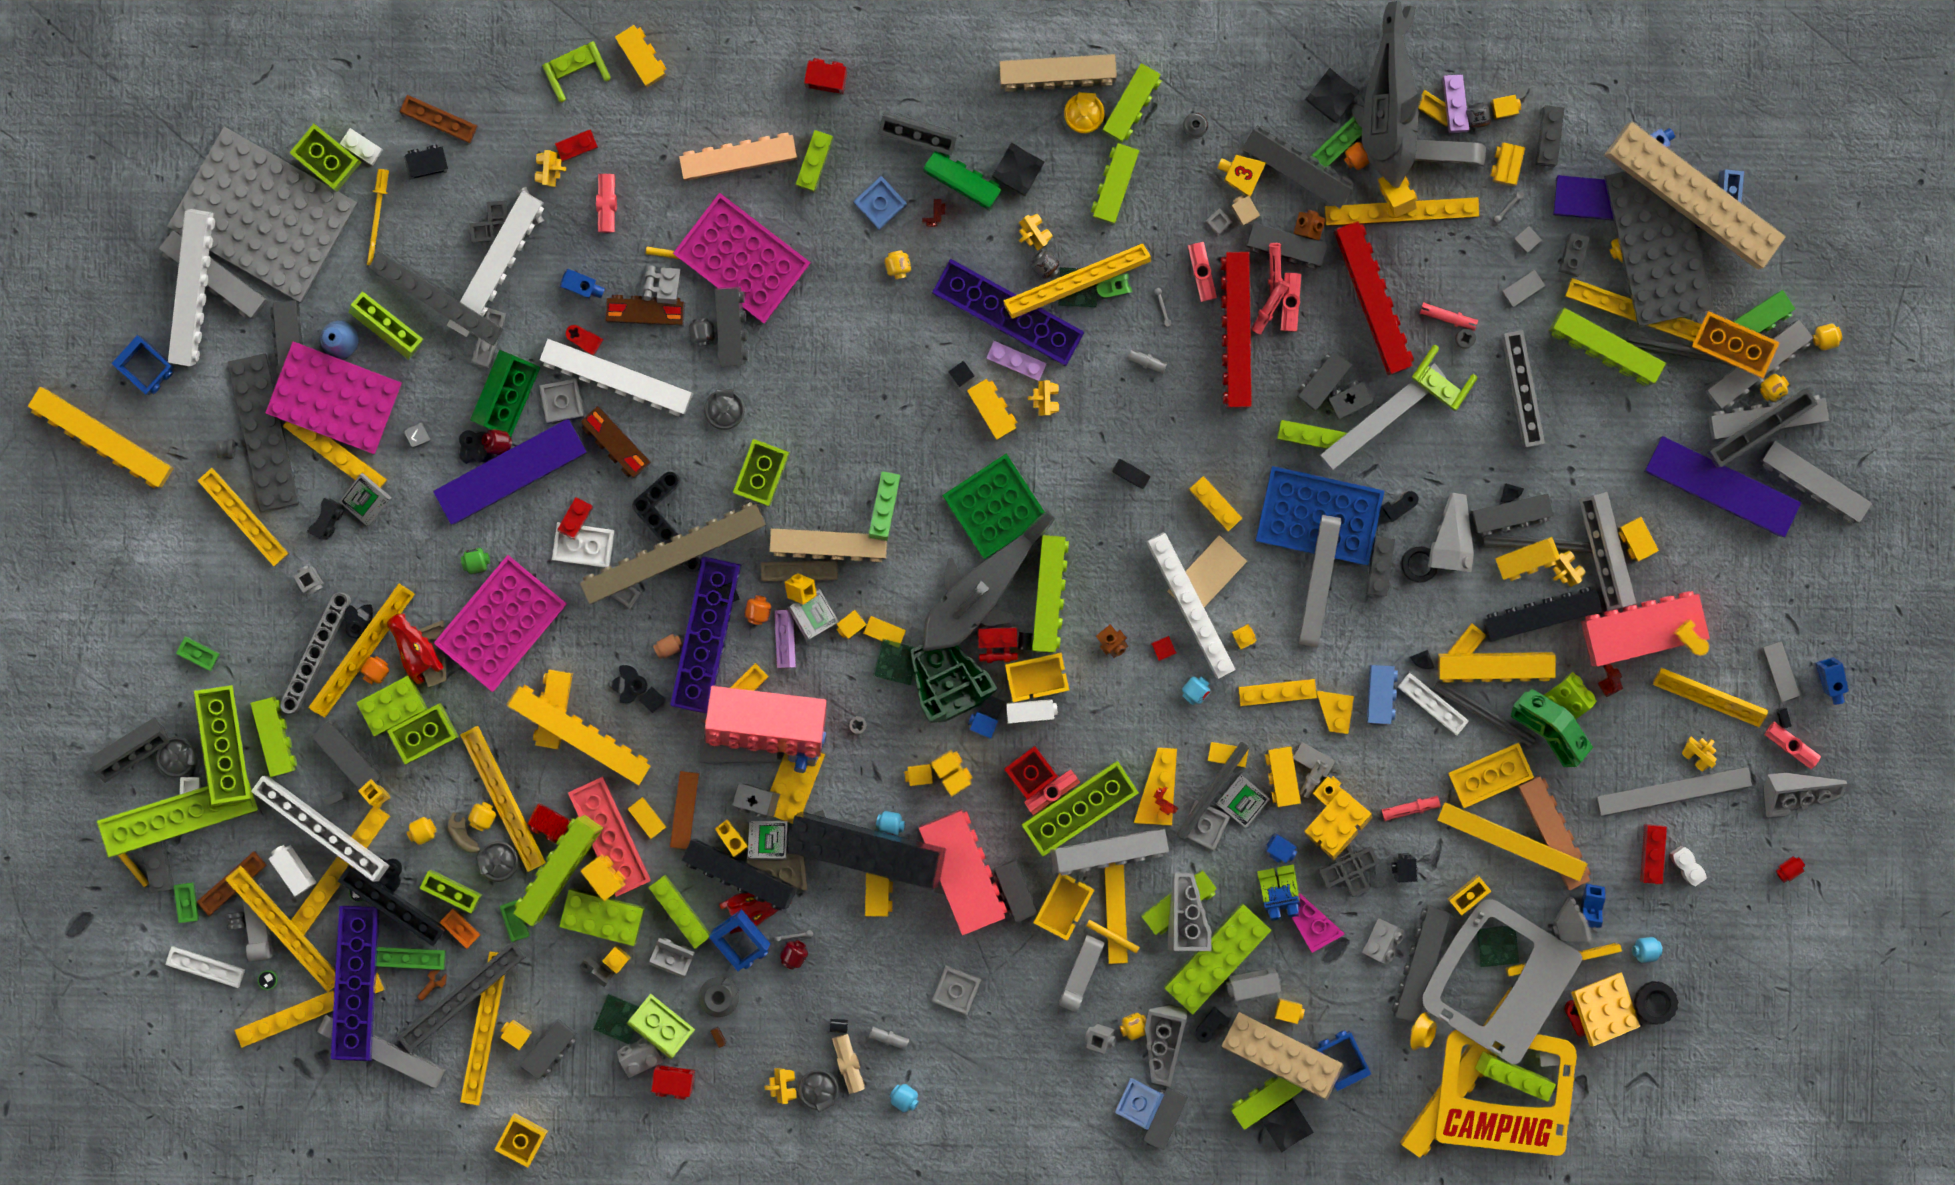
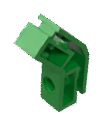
M1533 689L1529 692L1525 691L1513 705L1511 717L1543 736L1563 767H1578L1592 750L1593 746L1574 716L1566 708L1559 706Z

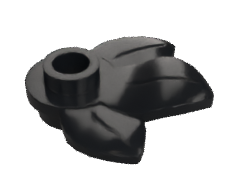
M466 430L460 434L459 443L461 448L459 456L465 464H468L472 459L478 462H488L489 453L485 451L482 444V437L486 432L475 433L471 430ZM472 437V442L466 443L465 439Z
M371 604L362 605L357 610L352 605L347 607L344 619L347 622L345 630L349 637L359 638L372 621L373 607ZM357 625L359 627L358 631L353 632L351 630L352 626Z
M621 665L619 666L621 676L612 680L609 686L614 691L621 693L620 703H631L636 699L637 695L643 694L647 690L648 683L644 677L638 676L635 668ZM637 681L642 684L640 689L635 687Z
M379 857L388 865L393 866L395 871H391L388 867L378 882L394 892L401 883L399 875L402 872V864L397 859L391 858L386 860Z

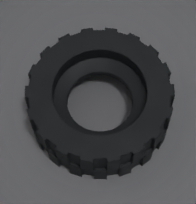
M1647 982L1635 994V1010H1637V1014L1643 1020L1650 1024H1665L1678 1011L1679 1001L1676 997L1677 994L1670 986L1663 982ZM1658 993L1665 998L1666 1005L1662 1011L1652 1012L1649 1010L1647 1000L1650 995Z

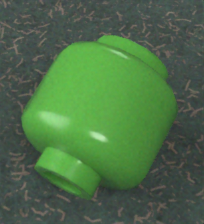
M482 548L466 550L463 556H461L463 570L467 571L470 575L485 572L487 564H490L489 554L484 553Z

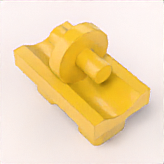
M544 150V153L536 154V162L539 165H543V172L535 173V182L549 187H556V178L560 179V172H566V167L561 166L558 152Z
M1038 214L1027 215L1019 222L1022 227L1019 232L1023 236L1019 239V242L1023 243L1026 241L1029 247L1034 245L1037 251L1046 246L1053 235L1048 229L1042 232L1039 231L1037 226L1042 223V219Z
M1050 380L1038 381V389H1033V396H1028V400L1033 401V408H1038V416L1051 415V413L1059 412V403L1050 402V395L1058 394L1059 385L1050 383Z
M1571 551L1560 553V559L1555 561L1556 565L1552 568L1556 573L1552 579L1554 581L1560 579L1563 584L1567 582L1571 588L1582 581L1581 578L1585 575L1586 571L1580 565L1575 568L1572 567L1570 562L1575 559V556Z
M1690 736L1682 750V755L1689 760L1694 754L1700 757L1695 765L1702 772L1716 765L1717 758L1712 755L1716 752V749L1712 747L1714 740L1710 739L1706 742L1701 738L1697 742Z
M774 1068L775 1077H770V1085H765L764 1088L765 1090H770L771 1097L777 1096V1103L788 1104V1101L797 1098L796 1089L787 1088L786 1082L795 1080L794 1071Z

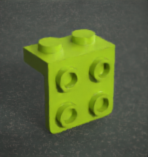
M1574 672L1568 674L1561 683L1543 695L1559 706L1566 708L1574 716L1575 720L1589 711L1597 702L1594 694L1584 686L1582 679Z

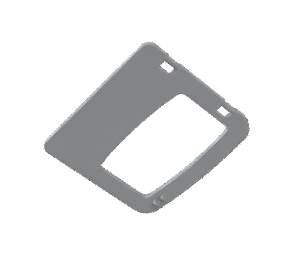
M1485 900L1475 908L1449 945L1423 993L1422 1003L1425 1009L1435 1017L1508 1063L1517 1064L1523 1058L1579 967L1582 956L1577 950L1500 902ZM1493 917L1531 940L1534 947L1520 976L1504 1002L1485 1026H1479L1444 1004L1440 1000V996L1452 971L1474 936L1488 918ZM1443 1009L1454 1014L1451 1020L1441 1015ZM1495 1041L1505 1046L1502 1052L1492 1047Z

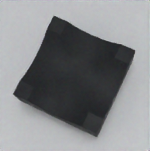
M1329 68L1305 100L1336 123L1360 91Z
M1011 142L992 177L1026 196L1045 162Z
M323 498L320 515L316 522L309 526L307 533L319 539L327 540L328 537L331 538L335 531L333 526L336 520H340L344 513V510H342L343 505L332 499Z
M1293 1098L1261 1118L1262 1123L1281 1153L1314 1133Z

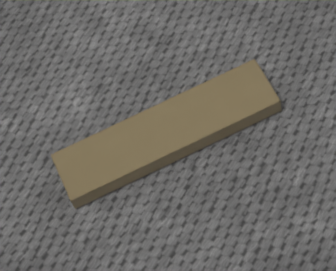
M838 561L761 562V581H787L797 573L813 580H838Z

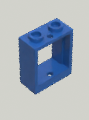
M139 335L111 363L146 395L151 393L154 395L161 387L159 384L164 379L168 380L174 373L172 370L175 368ZM142 346L166 366L148 387L125 367Z
M742 909L715 927L709 935L712 942L737 971H740L742 968H749L755 959H762L766 956L771 944ZM738 925L758 947L757 950L744 959H741L722 937Z
M1346 1030L1335 1034L1336 1038L1330 1041L1328 1038L1318 1043L1319 1046L1316 1047L1318 1052L1324 1054V1050L1346 1039H1349L1362 1068L1337 1079L1334 1085L1337 1091L1371 1075L1350 1031L1346 1032Z

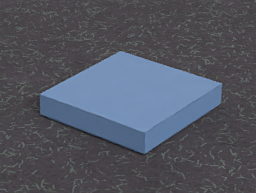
M882 176L853 201L878 230L885 226L907 205Z
M1130 1078L1115 1113L1145 1129H1149L1164 1094Z

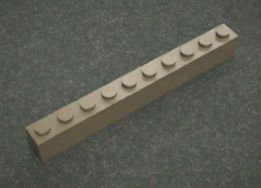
M752 502L742 506V510L737 513L733 510L724 514V519L717 521V518L706 522L707 526L700 529L697 526L688 530L689 534L682 537L679 534L672 537V542L666 545L664 542L653 546L654 550L648 553L646 550L635 554L637 558L629 560V558L623 559L618 562L619 566L612 568L611 565L600 570L601 574L594 576L592 573L583 577L584 581L580 585L589 604H593L766 526L758 505H753Z

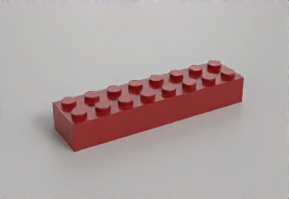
M1359 221L1336 229L1334 232L1335 238L1387 376L1413 366L1414 358L1412 352L1407 351L1405 346L1407 339L1404 332L1400 333L1398 326L1401 323L1398 315L1393 314L1392 308L1394 305L1390 296L1387 297L1385 293L1387 289L1386 283L1383 278L1380 279L1379 264L1377 260L1373 261L1371 256L1374 252L1370 242L1367 243L1365 240L1367 233L1364 225H1360Z
M1226 252L1220 261L1221 270H1224V276L1221 278V289H1224L1225 296L1221 297V308H1225V315L1221 316V326L1225 328V334L1222 335V347H1225V353L1222 355V366H1226V373L1222 374V385H1226V392L1223 393L1222 400L1223 404H1226V409L1252 407L1249 252Z

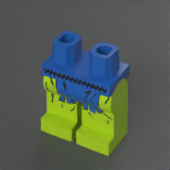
M1294 864L1277 867L1280 888L1278 887L1274 868L1257 871L1264 906L1271 921L1280 920V910L1287 909L1288 917L1299 916L1301 904Z

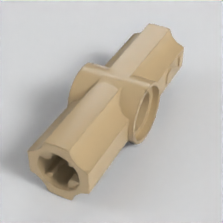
M843 1034L832 1038L838 1056V1066L841 1074L844 1076L849 1094L864 1090L863 1079L859 1071L860 1065L857 1055L853 1051L849 1035Z

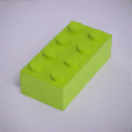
M571 888L568 891L559 927L635 946L645 907L612 898L603 901L599 895Z

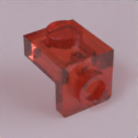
M934 199V218H922V223H926V227H938V223H942V215H945V203H942L941 199Z
M1611 663L1603 666L1607 678L1598 683L1606 697L1623 689L1620 681L1622 675L1618 668H1613Z
M1163 786L1162 789L1158 787L1153 797L1156 798L1154 802L1161 806L1159 810L1167 815L1170 813L1175 814L1178 807L1162 798L1168 788L1166 786Z

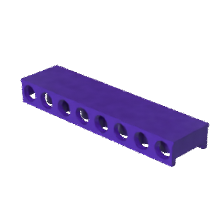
M1557 175L1553 215L1614 221L1605 179ZM1695 224V228H1700V229H1702V228L1699 227L1697 224Z
M952 259L949 260L932 291V294L1064 366H1067L1084 335V331L1042 308H1037L1012 319L1004 306V300L1016 296V294Z
M568 418L437 488L433 492L450 524L455 525L587 454V451Z
M1664 436L1660 437L1657 447L1644 472L1779 537L1786 536L1801 505V502L1723 465L1716 468L1710 458Z
M702 557L670 706L707 714L711 686H715L741 564ZM732 582L729 600L722 598L721 593L717 592L715 588ZM721 601L728 602V604L722 606Z
M339 906L331 1059L372 1061L380 910L376 907Z

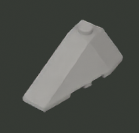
M1450 493L1443 512L1444 520L1442 526H1438L1437 529L1439 533L1437 540L1431 545L1428 567L1471 572L1474 552L1467 497L1464 494Z
M1792 773L1769 774L1764 785L1767 818L1786 816L1791 814V810L1800 807L1804 810L1812 803L1819 802L1822 804L1843 797L1847 782Z
M1173 873L1168 926V950L1211 951V929L1207 923L1206 913L1202 907L1193 873Z
M1568 897L1554 920L1555 926H1552L1554 936L1558 937L1561 941H1591L1592 938L1587 920L1583 913L1580 912L1579 906H1574L1576 904L1575 899Z
M1168 1005L1149 1009L1145 1034L1152 1083L1171 1086L1187 1019V1009Z

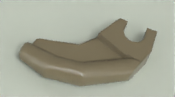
M453 812L449 819V834L456 845L466 852L479 853L478 843L468 836L466 817L463 816L461 821L457 822L455 820L457 813Z

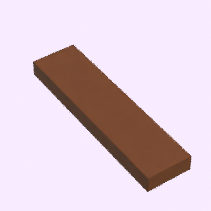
M409 95L406 96L400 109V113L467 143H471L478 127L473 123Z
M680 771L670 847L687 849L690 843L699 773Z
M255 851L197 901L198 905L208 916H211L237 893L225 880L228 875L241 865L251 878H254L267 866Z

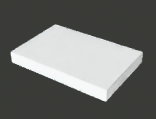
M557 522L552 560L604 568L610 566L615 530L582 526L576 539L573 540L557 531L561 524Z

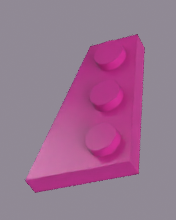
M1299 893L1301 904L1299 916L1292 917L1311 953L1345 935L1344 932Z

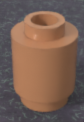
M671 634L657 641V644L653 645L659 659H666L682 651L681 646H683V643L678 635Z

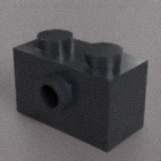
M431 145L426 147L427 150L419 151V149L407 151L408 154L404 156L409 179L447 172L448 166L443 146Z
M1398 853V857H1393L1394 862H1391V870L1395 881L1398 883L1418 882L1416 858L1409 853Z

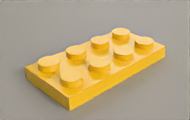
M1519 742L1448 773L1463 808L1534 778Z
M821 753L815 766L807 765L805 773L794 771L795 763L788 761L789 755L784 754L770 790L780 794L773 817L793 824L794 816L804 811L825 757L824 753Z

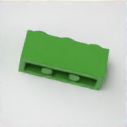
M1781 290L1732 322L1757 333L1764 329L1767 332L1776 326L1775 322L1779 319L1784 321L1791 317V312L1795 310V307L1785 292Z

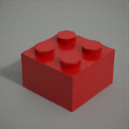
M813 58V61L808 60L804 81L805 87L844 94L847 68L840 62L832 61V64H827L824 60Z
M1035 745L1004 768L1027 800L1058 777Z
M657 1065L654 1069L651 1092H655V1095L659 1097H667L669 1094L675 1095V1099L686 1100V1097H690L693 1091L695 1070Z

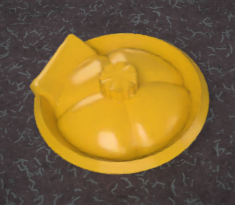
M1078 92V94L1068 100L1064 109L1066 123L1072 130L1079 133L1095 131L1102 124L1105 114L1103 104L1096 97L1095 93Z
M1428 1012L1422 1013L1411 1029L1410 1046L1413 1051L1419 1048H1428L1435 1037L1437 1025L1431 1020Z

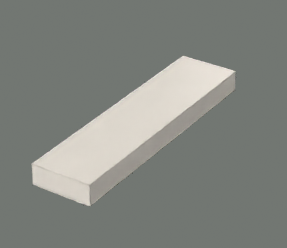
M1410 672L1397 686V688L1456 736L1469 722V720Z
M171 946L165 964L236 988L240 987L245 969Z

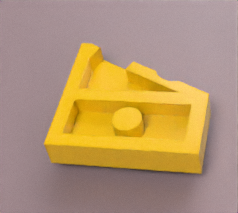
M1317 691L1316 694L1328 730L1330 732L1348 734L1354 696Z

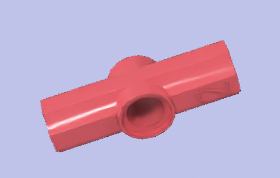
M598 174L596 210L598 212V232L600 233L615 232V212L617 211L615 174Z
M1204 242L1188 245L1200 301L1216 299L1217 295ZM1199 267L1206 268L1207 276L1200 277L1197 274V269Z
M1284 273V281L1290 286L1282 299L1280 331L1297 332L1301 274ZM1288 297L1295 299V307H1288L1286 305Z
M1773 722L1764 734L1809 769L1816 766L1821 758L1819 754L1776 722ZM1792 740L1797 744L1796 749L1793 751L1788 747L1789 742Z
M1070 769L1031 798L1025 800L1024 803L1032 815H1035L1077 786L1080 781ZM1055 787L1058 791L1057 795L1049 797L1047 795L1048 788Z

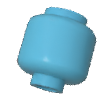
M1193 676L1183 686L1182 691L1184 694L1182 696L1192 705L1195 703L1201 704L1211 692L1208 687L1210 683L1202 676L1200 678Z
M884 811L878 815L876 821V829L878 831L895 836L904 831L905 821H902L901 814Z
M1654 937L1639 938L1632 947V953L1641 963L1655 962L1662 955V945Z
M898 1084L890 1094L891 1104L903 1113L909 1110L913 1111L919 1103L917 1101V1091L907 1084H902L901 1086Z

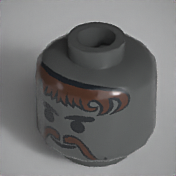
M1483 102L1469 105V108L1466 110L1469 128H1474L1475 132L1486 130L1485 126L1491 123L1489 107L1484 105Z
M1200 113L1189 114L1183 122L1184 133L1192 139L1202 137L1208 129V121Z
M1041 250L1031 260L1032 270L1042 279L1048 277L1052 279L1059 272L1057 269L1059 260L1050 251L1043 252Z
M708 318L693 320V323L689 325L690 341L697 343L698 347L709 346V342L715 339L713 323L708 321Z

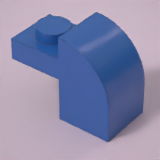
M1585 885L1580 912L1583 913L1587 920L1588 927H1602V909L1606 899L1605 887Z

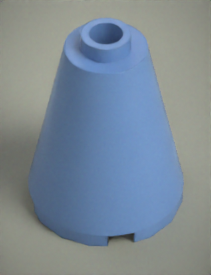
M345 321L331 322L321 332V347L330 356L338 359L347 358L358 347V333L351 324Z

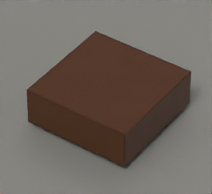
M718 1026L711 1029L712 1036L718 1047L721 1048L727 1041Z

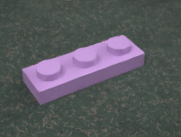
M1463 75L1443 76L1449 133L1468 132L1469 122L1466 114L1467 106Z
M993 341L986 358L1037 381L1040 380L1047 364L996 341Z
M774 610L777 668L796 667L794 618L789 610Z

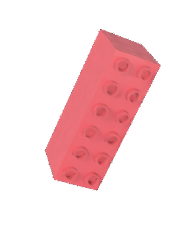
M1687 591L1679 593L1678 598L1666 596L1660 598V602L1657 603L1655 600L1642 602L1641 607L1629 605L1623 607V611L1618 612V609L1605 611L1604 616H1599V614L1585 616L1586 620L1581 621L1591 666H1601L1683 646L1682 641L1673 632L1687 619L1696 625L1692 630L1701 639H1710L1699 594Z
M711 686L705 725L706 743H709L711 746L726 745L733 749L743 747L751 751L784 752L791 756L797 755L798 752L805 753V756L809 758H815L816 755L820 757L827 700Z
M960 809L919 826V830L925 843L946 848L940 882L963 936L1004 919L1007 908L1003 900L999 901L998 895H1000V891L996 883L992 884L990 878L993 877L989 865L985 866L983 862L986 857L982 847H977L978 837L975 830H970L968 825L971 823L967 811L963 812Z

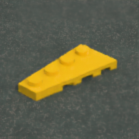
M1157 747L1133 823L1172 825L1177 749Z

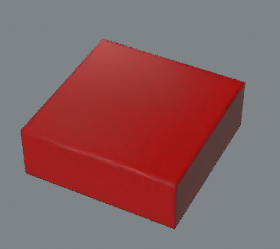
M1169 636L1151 643L1159 661L1176 654Z

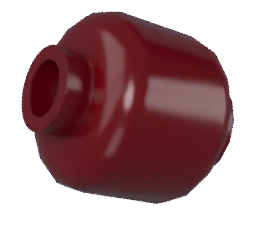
M490 429L483 435L482 444L486 452L501 455L510 450L512 439L506 431Z
M799 940L787 942L780 953L781 963L791 970L800 968L808 957L806 945Z

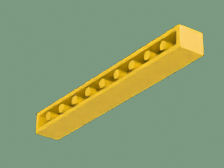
M1513 987L1509 988L1483 1026L1494 1016ZM1469 1044L1461 1055L1456 1091L1459 1097L1464 1098L1467 1092L1471 1093L1476 1086L1474 1083L1476 1079L1483 1076V1074L1475 1069L1482 1052L1484 1051L1497 1057L1496 1054L1480 1044ZM1492 1045V1047L1496 1048L1497 1050H1498L1499 1047L1501 1046V1045ZM1441 1085L1400 1141L1401 1145L1419 1158L1422 1155L1426 1156L1431 1149V1142L1434 1139L1437 1140L1435 1132Z

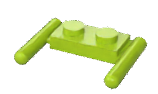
M594 41L542 65L559 102H564L566 98L557 80L596 62L603 80L609 81L611 79Z
M1433 345L1411 378L1453 411H1457L1478 377L1472 374L1460 391L1459 388L1431 367H1428L1439 351V347Z

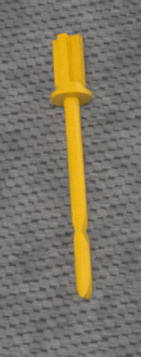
M378 169L375 190H373V192L377 193L367 265H371L374 259L383 194H388L386 189L389 170Z

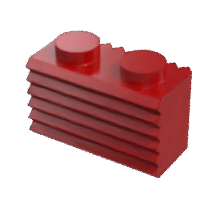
M539 803L527 824L530 826L529 829L537 834L542 832L547 835L546 839L557 843L559 838L568 832L567 826L571 820Z

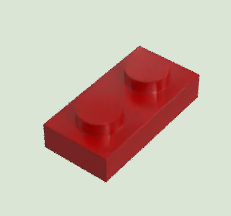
M591 129L555 143L562 162L598 148Z
M575 497L557 531L575 540L593 506Z

